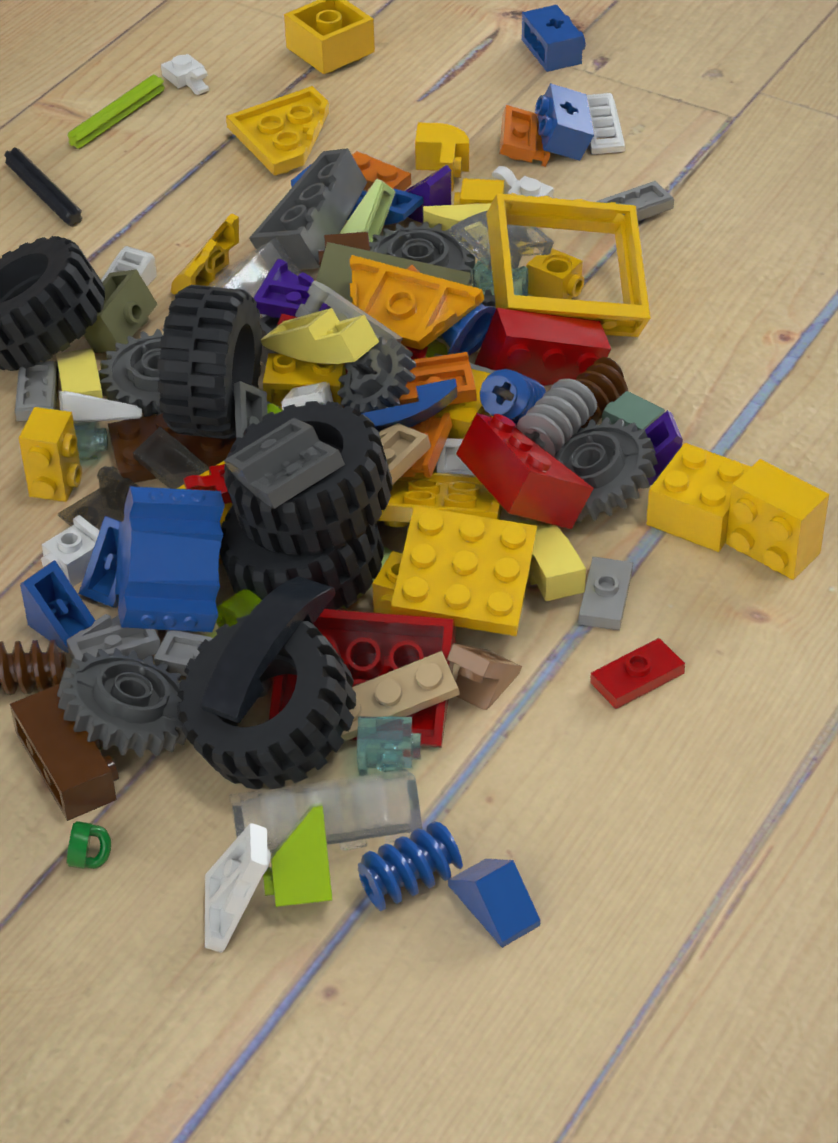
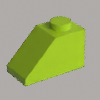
M322 803L312 804L271 854L272 867H268L263 875L265 896L275 895L276 907L332 901Z

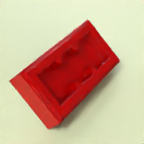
M657 638L591 672L590 683L617 709L684 674L685 662L660 638Z

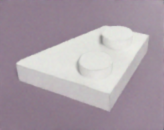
M250 823L205 874V948L220 953L225 950L258 883L267 871L271 859V852L267 849V828Z

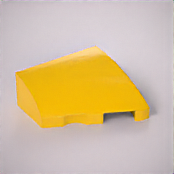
M232 213L226 218L206 244L173 280L170 293L176 295L189 285L216 287L215 274L229 265V250L239 243L238 216Z

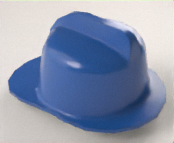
M480 304L441 334L443 340L450 347L447 355L468 352V356L476 352L483 343L496 308Z

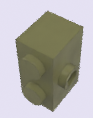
M137 269L112 272L104 279V307L101 312L97 313L95 323L89 326L84 334V337L95 353L116 352V343L128 344L127 337H133L137 330L147 323L148 316L158 305Z

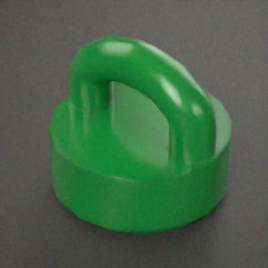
M76 821L72 825L66 864L69 867L82 869H97L108 860L111 853V838L108 831L99 825ZM91 836L98 837L100 841V849L96 857H88Z

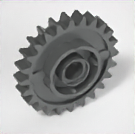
M410 222L407 228L396 224L395 231L384 228L383 236L374 234L373 242H369L370 251L470 272V284L472 282V275H475V250H472V243L464 242V234L454 236V228L442 231V224H438L434 228H430L428 222H424L420 227H417L414 222Z
M156 329L152 336L143 331L141 332L140 339L128 336V344L126 345L116 343V352H106L107 360L100 361L101 370L98 371L102 395L107 396L108 400L132 404L141 408L144 417L164 413L160 409L159 400L161 397L160 392H158V359H160L161 352L159 347L161 336H163L160 329Z
M608 417L600 425H596L592 419L586 428L580 427L578 432L573 434L571 439L564 443L562 449L554 455V458L594 488L577 522H581L588 514L595 521L599 513L603 511L607 515L612 516L615 506L626 509V500L628 498L639 499L638 489L650 487L647 478L656 475L653 468L654 465L658 464L655 457L656 452L645 430H638L636 423L633 422L626 426L624 420L619 419L615 424L611 425Z
M115 648L113 655H108L102 649H98L96 657L86 652L83 654L82 661L73 659L70 668H65L57 692V696L60 697L58 708L66 710L63 717L64 720L76 721L73 729L75 732L87 731L89 733L88 742L100 739L103 741V749L105 750L115 745L119 748L121 755H125L128 749H133L139 757H143L145 749L159 756L162 747L173 752L176 743L184 745L186 742V737L182 731L183 723L178 719L177 713L178 702L182 701L177 696L182 674L168 673L167 663L157 666L153 664V656L149 655L142 660L138 658L136 651L132 650L129 656H124L118 648Z

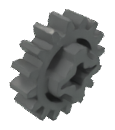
M379 337V343L357 361L344 365L348 373L339 377L338 381L344 387L337 391L338 395L343 398L341 404L344 407L350 406L361 413L385 409L391 404L399 406V398L402 394L407 395L410 392L405 387L407 382L415 380L416 377L410 372L416 366V362L411 359L412 352L392 337L388 341L383 337Z

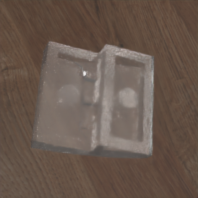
M483 211L453 225L449 233L484 266L492 270L487 211ZM507 225L512 269L518 268L522 256L550 255L554 241L538 227Z

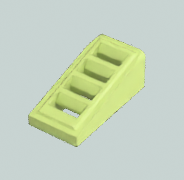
M376 179L340 234L368 232L369 242H373V235H380L396 193L395 190L382 180Z

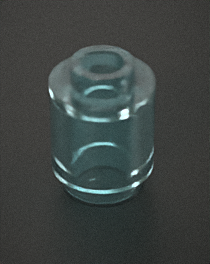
M98 421L74 423L80 460L100 459L101 451H107L108 449L106 428H100Z

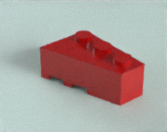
M496 308L474 364L495 371L503 369L516 371L536 380L542 386H548L561 379L576 380L577 376L585 372L597 359L608 357L611 347L600 321Z
M476 413L456 452L461 461L509 514L572 529L594 489L515 428V423L500 414H494L493 417Z

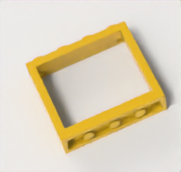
M497 193L486 213L496 308L600 321L606 335L639 337L651 317L636 206L616 204V202H590L584 199L568 200L552 198L550 196L534 197L517 195L515 193ZM507 225L615 234L624 304L514 295Z

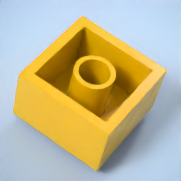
M316 0L284 14L286 48L322 74L333 72L337 68L358 61L375 52L374 19L347 0Z
M684 443L649 489L646 525L720 552L726 543L732 484L751 466Z
M759 459L732 484L726 544L738 552L768 566L770 569L794 580L821 553L829 494Z

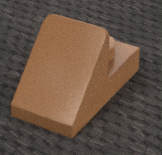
M453 644L447 660L460 666L459 674L455 681L460 695L456 697L483 710H487L519 675L522 668L521 665L487 649Z

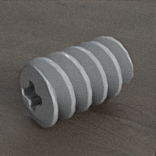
M561 379L552 385L551 389L527 411L525 416L519 419L516 428L554 457L556 452L562 449L564 443L568 442L572 435L577 433L579 428L587 422L588 418L593 416L597 409V401L593 393L584 384L572 379Z

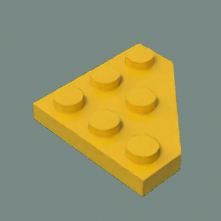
M311 86L227 115V128L274 176L284 174L305 164L329 114V101Z

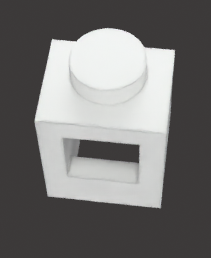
M80 515L73 518L74 525L42 544L43 557L41 562L43 567L55 560L72 586L83 581L99 534V530Z

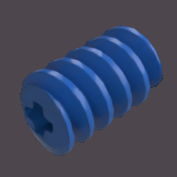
M503 369L491 373L484 380L480 390V400L485 411L490 415H503L517 425L519 419L525 416L527 411L543 397L546 390L536 380L516 371Z
M434 821L427 826L426 831L423 829L414 830L410 835V839L401 836L395 840L394 846L384 844L379 847L377 854L372 851L366 852L362 855L361 862L358 863V873L366 894L374 906L381 912L386 909L384 895L388 894L393 902L398 904L402 902L401 887L404 886L410 895L415 896L419 893L418 879H421L424 885L430 889L435 886L433 872L436 871L444 881H447L451 878L449 865L453 864L457 869H461L463 863L458 846L447 827L440 822Z

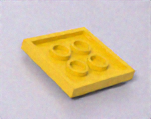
M416 473L414 477H400L392 485L390 500L386 509L381 510L382 515L378 521H384L385 525L391 527L407 526L410 523L414 506L500 519L503 507L475 475L433 473L431 477H425L424 473Z
M414 506L392 597L390 614L454 619L455 626L517 636L537 526Z

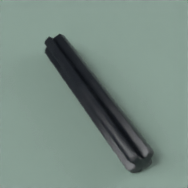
M14 147L11 151L7 150L5 152V163L68 226H73L76 222L80 223L82 221V210L19 148Z

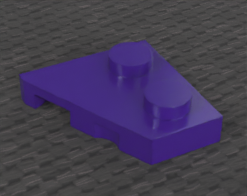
M277 259L254 296L257 303L256 308L259 309L260 314L274 318H280L281 313L295 316L300 304H305L310 296L307 291L314 281L313 278L304 272L297 276L288 270V262ZM323 303L319 311L330 309L331 307Z

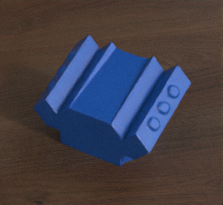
M130 486L125 501L124 521L119 522L115 595H119L118 614L121 628L213 632L218 618L215 600L220 589L218 569L219 552L223 538L220 520L225 508L221 491Z

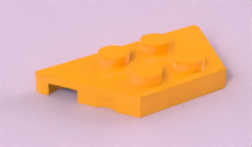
M351 255L349 259L352 270V283H350L352 304L403 338L401 344L419 350L424 349L484 300L482 289L355 255Z

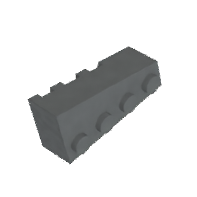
M348 148L323 151L249 237L269 272L277 259L288 262V270L291 272L294 270L319 268L318 250L325 249L324 235L340 233L367 184L364 175Z

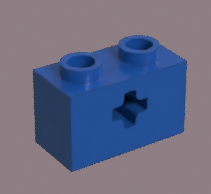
M557 4L522 12V41L546 72L582 64V50H585L586 47L585 37L573 25L570 17L565 15Z
M550 83L545 94L539 96L535 106V114L538 115L539 120L538 133L542 138L543 150L580 161L594 137L587 94Z

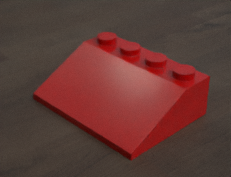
M324 609L313 624L326 637L350 670L354 680L352 687L440 651L443 652L453 675L454 663L447 660L453 644H456L457 632L454 619ZM284 674L274 677L269 720L281 712L291 699L295 690L297 675ZM449 699L349 740L442 748Z

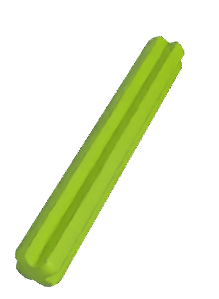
M153 74L69 131L67 134L69 144L77 149L84 147L163 92L165 89L163 85L164 80Z

